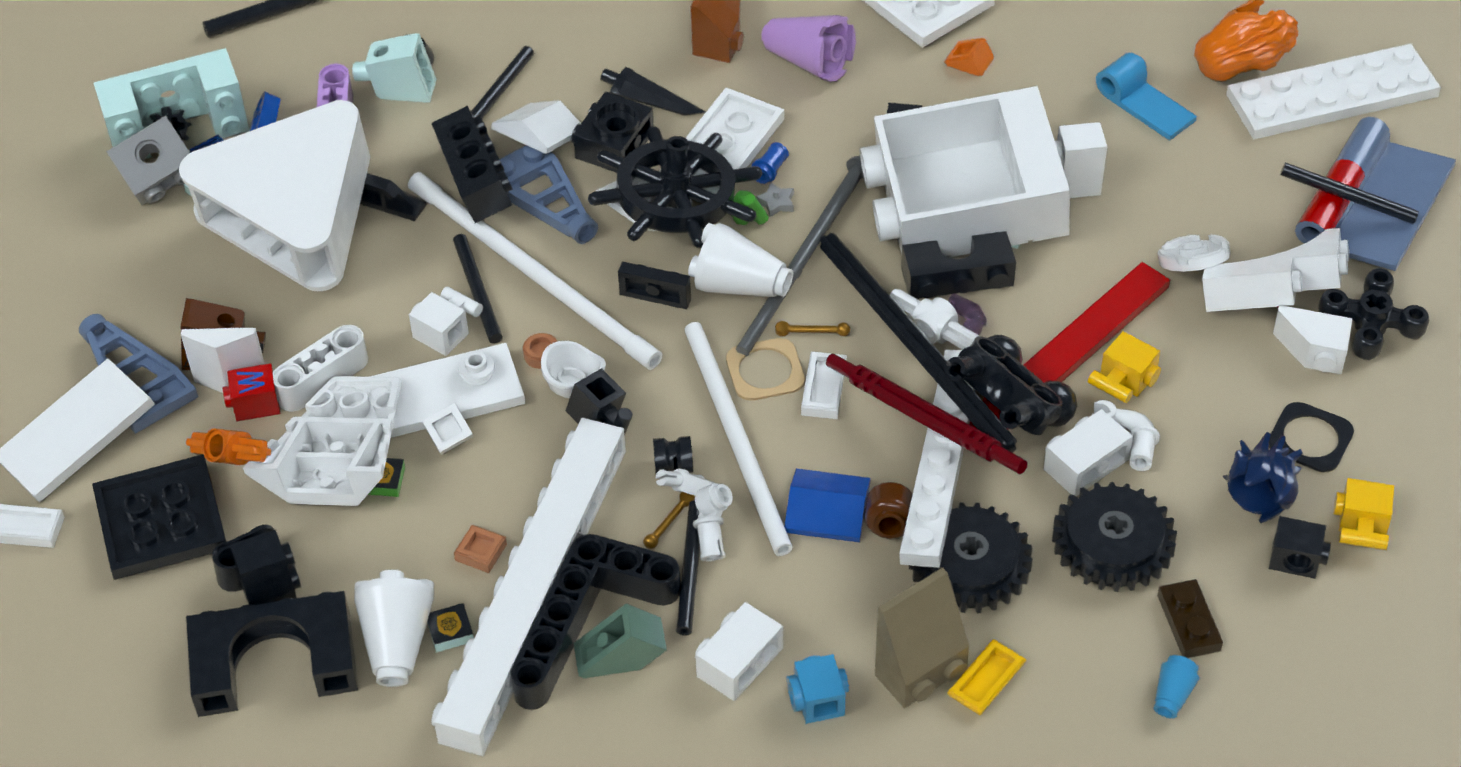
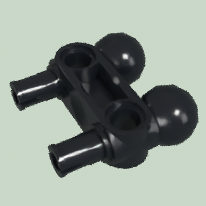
M993 335L988 338L977 336L969 347L964 348L958 357L950 358L948 360L950 363L944 367V372L948 379L952 381L964 379L1001 411L1000 421L1008 429H1014L1019 426L1030 434L1041 435L1047 426L1060 427L1065 425L1074 417L1077 409L1076 394L1071 387L1060 381H1041L1022 365V351L1017 342L1005 335Z

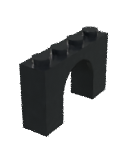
M345 590L322 592L318 595L295 599L284 598L280 601L258 605L247 604L239 608L221 611H204L200 614L186 616L190 692L198 717L238 711L236 686L238 663L251 647L272 638L293 639L302 643L310 650L312 674L318 697L358 691L350 611Z

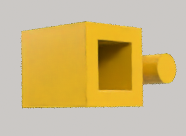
M1122 331L1103 353L1101 372L1094 370L1088 378V383L1120 401L1128 403L1132 395L1138 397L1146 386L1152 387L1156 383L1161 373V368L1158 367L1161 351Z
M1347 478L1344 493H1336L1333 515L1340 516L1339 543L1387 550L1389 535L1386 534L1392 518L1394 485Z

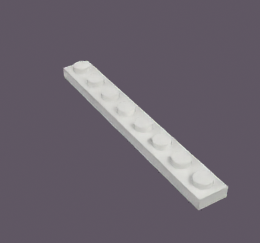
M945 350L944 358L948 361L952 357H958L962 350ZM967 383L976 393V389H974L969 383ZM937 384L933 405L969 424L970 420L940 385ZM930 428L927 429L899 554L900 565L939 568L964 448Z

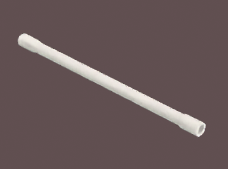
M417 172L410 178L408 188L427 203L437 207L621 346L629 356L645 368L652 370L657 367L662 359V352L639 335L633 334L483 220L475 223L467 208L445 193L438 184L426 175Z

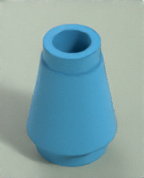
M1171 655L1168 657L1167 662L1161 664L1155 705L1153 707L1157 714L1171 719L1177 717L1178 712L1200 679L1197 674L1199 667L1194 661L1183 656Z

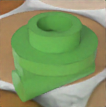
M746 190L737 192L733 201L752 208L756 212L754 221L757 224L766 223L769 216L755 195ZM732 216L736 224L746 225L749 223Z

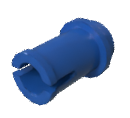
M778 142L772 143L766 153L752 163V166L761 168L763 173L761 178L756 180L757 182L766 184L775 180L777 170L789 156V152L783 144Z

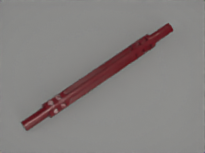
M834 353L827 357L826 366L849 378L850 384L988 462L994 460L1018 474H1023L1027 469L1028 462L1001 447V442L861 364L856 366Z

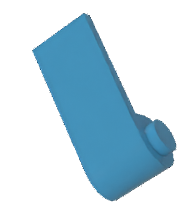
M1127 52L1096 75V84L1102 95L1169 141L1196 122L1197 116L1146 83L1147 65L1139 55Z

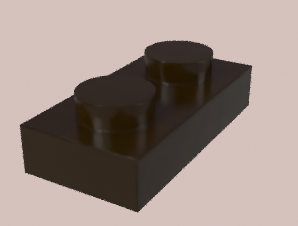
M1197 579L1159 586L1157 596L1181 655L1186 658L1220 652L1223 641Z

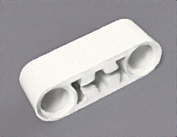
M355 325L340 326L278 366L273 371V380L280 408L289 412L299 411L305 407V404L333 376H353L362 370L368 362L362 330Z

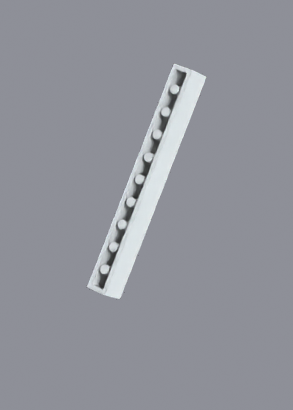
M581 418L576 430L569 432L565 444V453L562 459L558 458L553 465L552 480L548 488L543 487L539 494L537 511L534 517L529 516L523 530V539L520 545L514 546L511 551L508 563L509 568L505 576H500L496 582L494 599L490 607H485L480 615L479 630L475 638H470L466 643L463 653L464 661L460 669L454 670L450 676L448 694L444 702H439L434 709L432 725L435 726L438 744L484 756L513 694L511 670L573 542L576 538L588 533L626 452L624 428Z

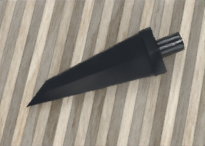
M624 67L620 73L605 68L601 74V81L613 85L610 93L684 116L706 113L704 110L639 75L628 67Z

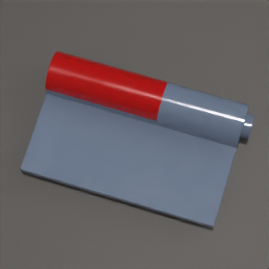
M1375 117L1362 118L1326 177L1419 211L1415 223L1403 221L1318 189L1296 225V236L1305 244L1320 235L1325 229L1340 228L1341 240H1348L1349 258L1396 271L1456 165V159L1390 142V130L1382 120Z

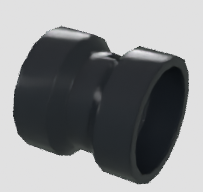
M680 436L676 441H667L665 438L653 439L655 474L662 469L666 471L685 469L689 473H693L691 436Z

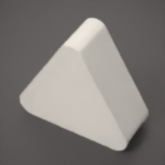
M336 100L193 151L184 157L179 166V173L182 181L190 190L194 201L193 211L197 221L202 226L309 290L326 291L335 287L342 280L370 161V153L359 111L353 103L345 100ZM255 231L258 233L265 234V236L260 237L256 234H253L252 232Z

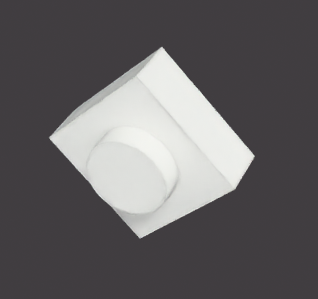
M455 402L422 420L424 427L441 455L473 437V433Z

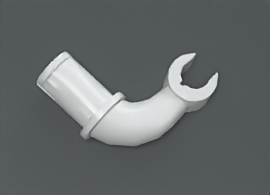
M1100 400L1095 402L1094 414L1102 409L1123 428L1128 429L1133 436L1130 455L1131 468L1138 471L1149 470L1152 466L1155 445L1160 440V434L1155 429L1153 423L1144 414L1137 411L1116 409V406L1110 401Z

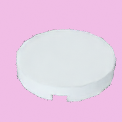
M1214 234L1208 235L1209 240H1200V235L1178 237L1167 241L1162 246V249L1158 250L1159 265L1167 270L1183 272L1211 268L1229 259V242L1224 237Z

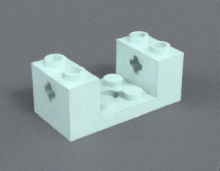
M226 48L93 82L112 147L151 125L153 121L149 116L152 114L162 116L161 107L170 106L172 114L176 110H184L182 117L185 120L208 114L217 140L250 131L239 83ZM166 91H175L172 96L161 97V94ZM151 154L146 156L145 159L151 158Z

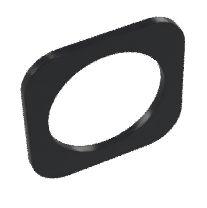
M1293 402L1288 404L1271 433L1269 448L1273 447L1278 438L1282 435L1284 436V429L1292 420L1300 417L1319 418L1330 424L1336 431L1338 436L1337 447L1331 453L1321 457L1301 455L1296 460V463L1319 472H1330L1336 469L1353 437L1354 428L1352 424L1345 418L1306 403ZM1285 441L1283 448L1287 447L1290 450L1287 454L1294 452Z

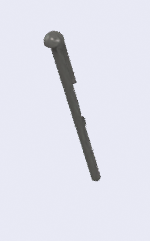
M854 156L847 161L846 167L849 172L787 267L793 270V279L789 290L796 279L802 274L803 268L820 243V238L829 230L860 179H864L860 156ZM779 295L768 297L736 347L738 353L745 355V357L749 355L786 295L784 297Z

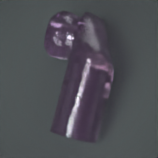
M953 293L948 302L952 304L958 315L967 319L963 326L980 335L983 326L986 327L988 322L981 306Z

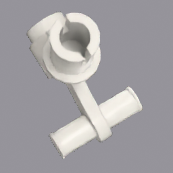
M676 469L674 471L659 470L656 474V479H660L656 481L659 486H670L675 491L695 496V504L700 512L697 520L693 522V527L698 529L701 561L706 560L709 562L725 558L720 526L724 523L721 517L723 511L732 503L730 489L725 484H717L706 480L703 475L690 474L685 469Z

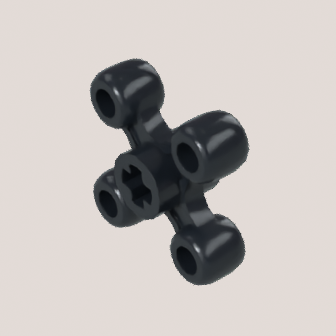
M1382 268L1373 269L1367 274L1363 286L1364 293L1359 300L1348 298L1342 290L1329 289L1322 294L1318 305V312L1353 318L1354 327L1357 330L1352 344L1353 352L1363 360L1374 359L1380 354L1384 343L1383 334L1387 328L1398 329L1404 337L1417 339L1425 334L1429 324V314L1421 306L1410 305L1404 309L1393 307V300L1390 295L1394 287V277L1388 270Z

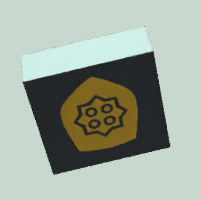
M463 603L429 613L427 624L436 652L465 645L470 638H474Z

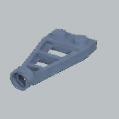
M526 145L500 159L504 172L513 190L507 193L514 205L568 237H572L579 244L587 243L593 239L598 231V224L586 213L558 158L552 152L545 154ZM543 175H547L553 185L536 195H532L521 188ZM561 197L569 204V207L558 213H554L545 207Z
M92 314L81 322L79 333L90 345L98 366L107 359L106 354L123 346L133 354L116 364L124 374L128 375L144 367L157 375V378L140 387L152 399L155 405L129 426L135 434L198 398L195 386L175 364L107 321L101 314Z

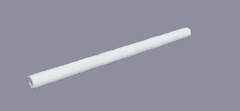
M692 322L685 327V333L774 554L777 556L786 555L793 548L703 327L699 322Z

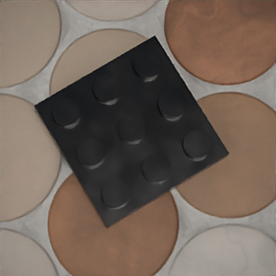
M204 454L92 483L109 565L114 580L212 554L216 546L226 542Z

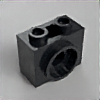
M605 91L598 102L591 105L588 115L583 122L577 124L572 132L571 141L574 143L575 158L617 173L618 170L598 161V152L606 150L625 158L634 149L646 144L649 139L647 130L654 126L653 107Z

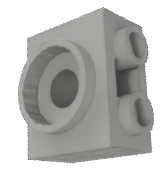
M166 115L106 151L141 205L160 200L166 194V190L176 184H185L181 179L179 166L184 157L190 152ZM151 153H159V157L155 162L145 163L146 156Z

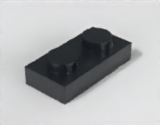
M622 261L618 270L619 294L621 296L688 309L691 301L689 275Z

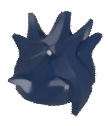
M1269 432L1264 434L1252 451L1243 440L1239 441L1241 451L1237 450L1235 452L1229 475L1223 476L1227 481L1228 491L1235 502L1248 512L1262 514L1259 518L1260 523L1279 516L1284 510H1288L1294 504L1298 495L1296 475L1302 469L1300 466H1295L1296 460L1303 454L1302 450L1299 449L1287 454L1290 450L1287 447L1283 448L1286 439L1283 435L1278 438L1269 450L1271 436Z

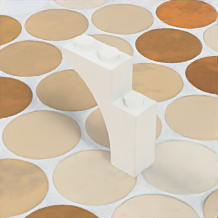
M1340 228L1325 229L1320 235L1309 242L1278 254L1247 261L1219 264L1204 269L1202 282L1206 312L1278 307L1279 305L1291 306L1295 303L1296 292L1340 288L1342 275H1348V240H1341Z

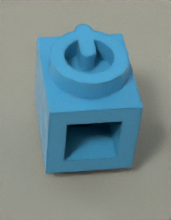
M834 654L826 656L814 655L794 662V675L786 676L793 711H802L806 724L845 716L846 692H849V683L845 669H838Z

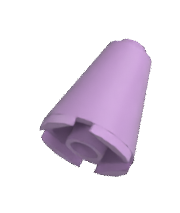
M840 15L773 18L764 26L761 34L764 47L768 51L825 81H837L844 76L847 70L842 68L846 60L852 61L856 44L854 26L847 23V20H849L847 17Z

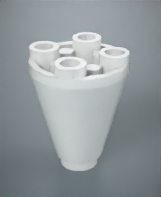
M708 223L705 226L701 239L704 244L699 256L695 255L692 258L688 269V275L695 277L696 289L708 293L776 297L777 295L784 297L787 294L792 283L793 270L787 268L785 263L727 225Z
M385 570L380 572V578L355 583L354 600L372 673L376 675L377 684L386 687H399L408 684L434 599L433 581L404 578L402 571Z

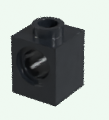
M1279 516L1268 569L1315 579L1319 564L1327 565L1331 542L1324 541L1326 525Z

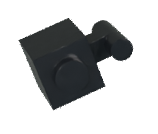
M602 368L574 384L565 410L577 424H579L581 418L624 428V436L633 415L628 408H621L626 392Z

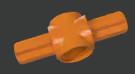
M213 428L207 433L193 432L191 438L186 440V445L190 446L191 453L204 454V457L209 462L232 465H245L249 461L261 463L265 461L266 456L271 455V448H268L267 441L252 439L249 433L243 431Z

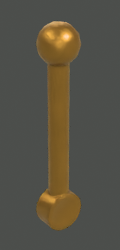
M779 321L775 325V332L779 336H786L789 332L838 333L844 337L851 330L850 326L845 322L838 324V326L789 325L786 321Z
M685 492L680 493L679 503L652 534L644 537L643 543L646 548L653 549L657 546L658 538L684 507H689V502L694 500V495Z

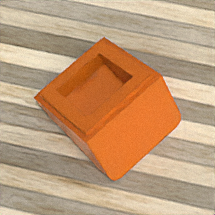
M985 38L963 40L957 42L946 58L945 64L976 76H982L992 62L994 55Z

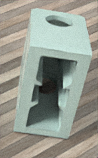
M419 33L373 42L370 45L366 61L354 62L352 67L354 80L356 82L371 81L376 96L380 99L424 103L431 101L437 79Z

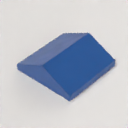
M796 468L789 491L784 526L786 532L789 534L860 543L871 478Z

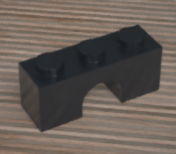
M1007 231L973 235L970 255L961 259L945 256L940 251L937 240L902 245L901 270L908 294L916 299L1014 286L1016 260Z

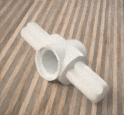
M894 289L890 293L891 298L932 344L936 341L940 344L948 341L963 350L969 347L974 339L979 336L958 323V315L955 308L943 298L936 297L932 301L925 298L919 301L902 290Z

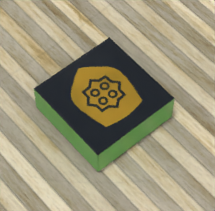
M386 458L383 478L368 495L399 497L405 471L404 459Z

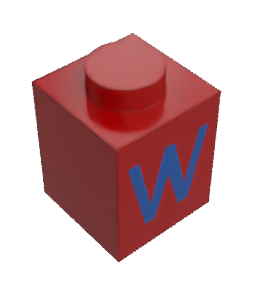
M271 363L227 371L229 386L222 387L226 408L233 407L237 422L281 414Z

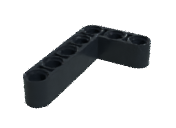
M586 534L576 538L512 667L511 679L516 703L524 709L534 710L544 706L549 700L574 647V643L577 641L601 589L656 605L665 606L672 604L680 596L681 584L678 562L669 555L595 534ZM531 682H534V683H535V684H532V685H525V684L531 683Z

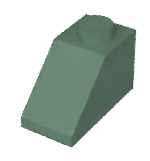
M627 603L574 643L578 676L591 678L638 671L667 651L661 617Z

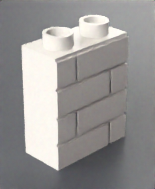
M1038 86L874 116L876 145L862 147L859 150L866 188L884 186L887 195L886 198L872 201L880 242L898 239L902 254V245L937 240L940 251L945 256L955 257L970 254L973 235L1007 231L1011 246L1028 243L1029 240L1035 242L1069 235L1070 189ZM965 171L970 177L962 174V172Z

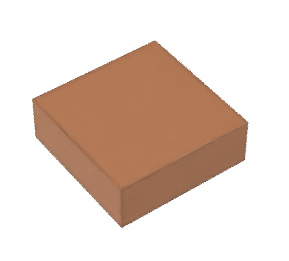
M471 525L454 552L455 561L490 573L507 546L506 537Z

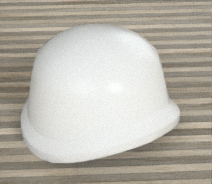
M558 341L548 345L541 358V371L550 389L557 395L569 399L575 383L601 368L605 371L606 367L605 360L602 357L572 341Z

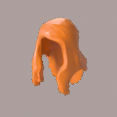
M1249 0L1247 3L1229 11L1210 33L1198 40L1194 57L1197 59L1200 71L1206 77L1216 81L1225 82L1239 73L1251 70L1266 71L1276 66L1284 53L1290 52L1296 45L1298 22L1294 17L1287 14L1285 10H1278L1276 12L1271 10L1268 14L1259 15L1257 12L1259 7L1264 4V0Z

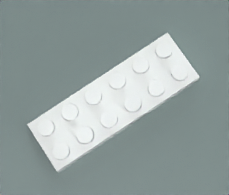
M1406 44L1230 84L1227 87L1226 95L1254 140L1436 98L1439 96L1441 87L1412 44Z

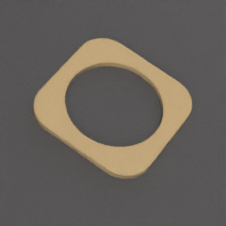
M775 338L756 342L750 352L773 350L783 354L791 363L792 371L789 378L781 385L773 388H757L749 385L742 379L739 373V366L745 355L736 351L737 346L731 348L726 355V362L735 391L742 399L758 400L794 393L804 386L805 376L795 346L787 339Z

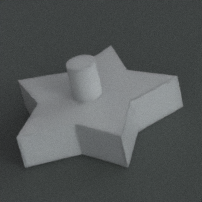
M770 183L767 192L756 196L759 203L767 208L770 217L780 211L794 212V206L791 202L794 188L780 189L773 183Z

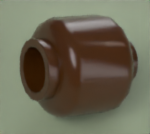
M895 482L881 483L872 488L868 493L865 507L866 524L872 533L887 539L899 538L904 535L913 495L909 488Z

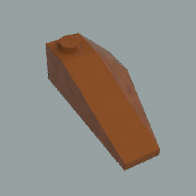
M693 0L691 4L693 55L730 63L735 51L741 50L744 40V33L740 32L741 0Z

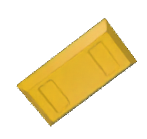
M993 639L951 687L947 695L976 714L981 715L1023 666L1026 659Z

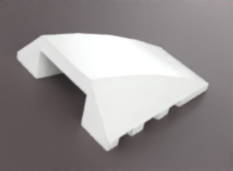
M333 376L305 404L307 411L301 417H292L285 425L287 432L278 441L271 439L267 443L268 448H271V455L266 456L265 461L261 463L249 461L243 467L244 473L289 504L358 506L383 478L402 384L400 377Z

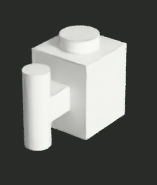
M448 286L442 290L440 296L431 292L422 302L417 303L411 310V313H409L412 336L419 342L447 356L469 334L466 313L478 317L482 312L483 306Z

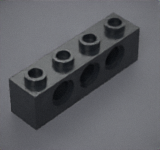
M467 105L432 122V127L460 196L473 221L477 223L512 206L507 192L513 190L504 172V167L496 153L497 151L488 135V130L481 116L473 117Z

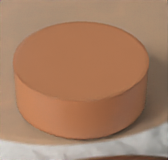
M537 333L528 337L523 344L525 362L533 368L541 369V358L545 348L552 343L558 342L557 339L547 333Z

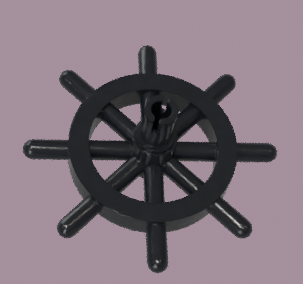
M652 126L647 130L650 143L634 149L625 158L606 150H602L597 154V159L600 163L618 170L617 187L615 189L590 193L588 202L594 206L619 202L625 213L636 221L627 232L628 239L631 241L639 240L647 229L650 228L666 233H688L692 244L696 248H701L704 244L701 241L702 229L708 223L715 224L726 214L746 222H752L756 218V212L752 208L733 201L735 183L758 180L763 174L762 170L758 166L733 170L728 160L716 151L723 141L719 133L711 134L701 144L689 141L682 136H673L664 140L660 129ZM660 165L661 172L651 169V167ZM699 169L708 173L694 176ZM635 178H639L641 180L649 182L646 184L632 185V182ZM715 186L720 187L716 194L703 189ZM657 196L652 203L644 199ZM690 199L701 204L692 207Z

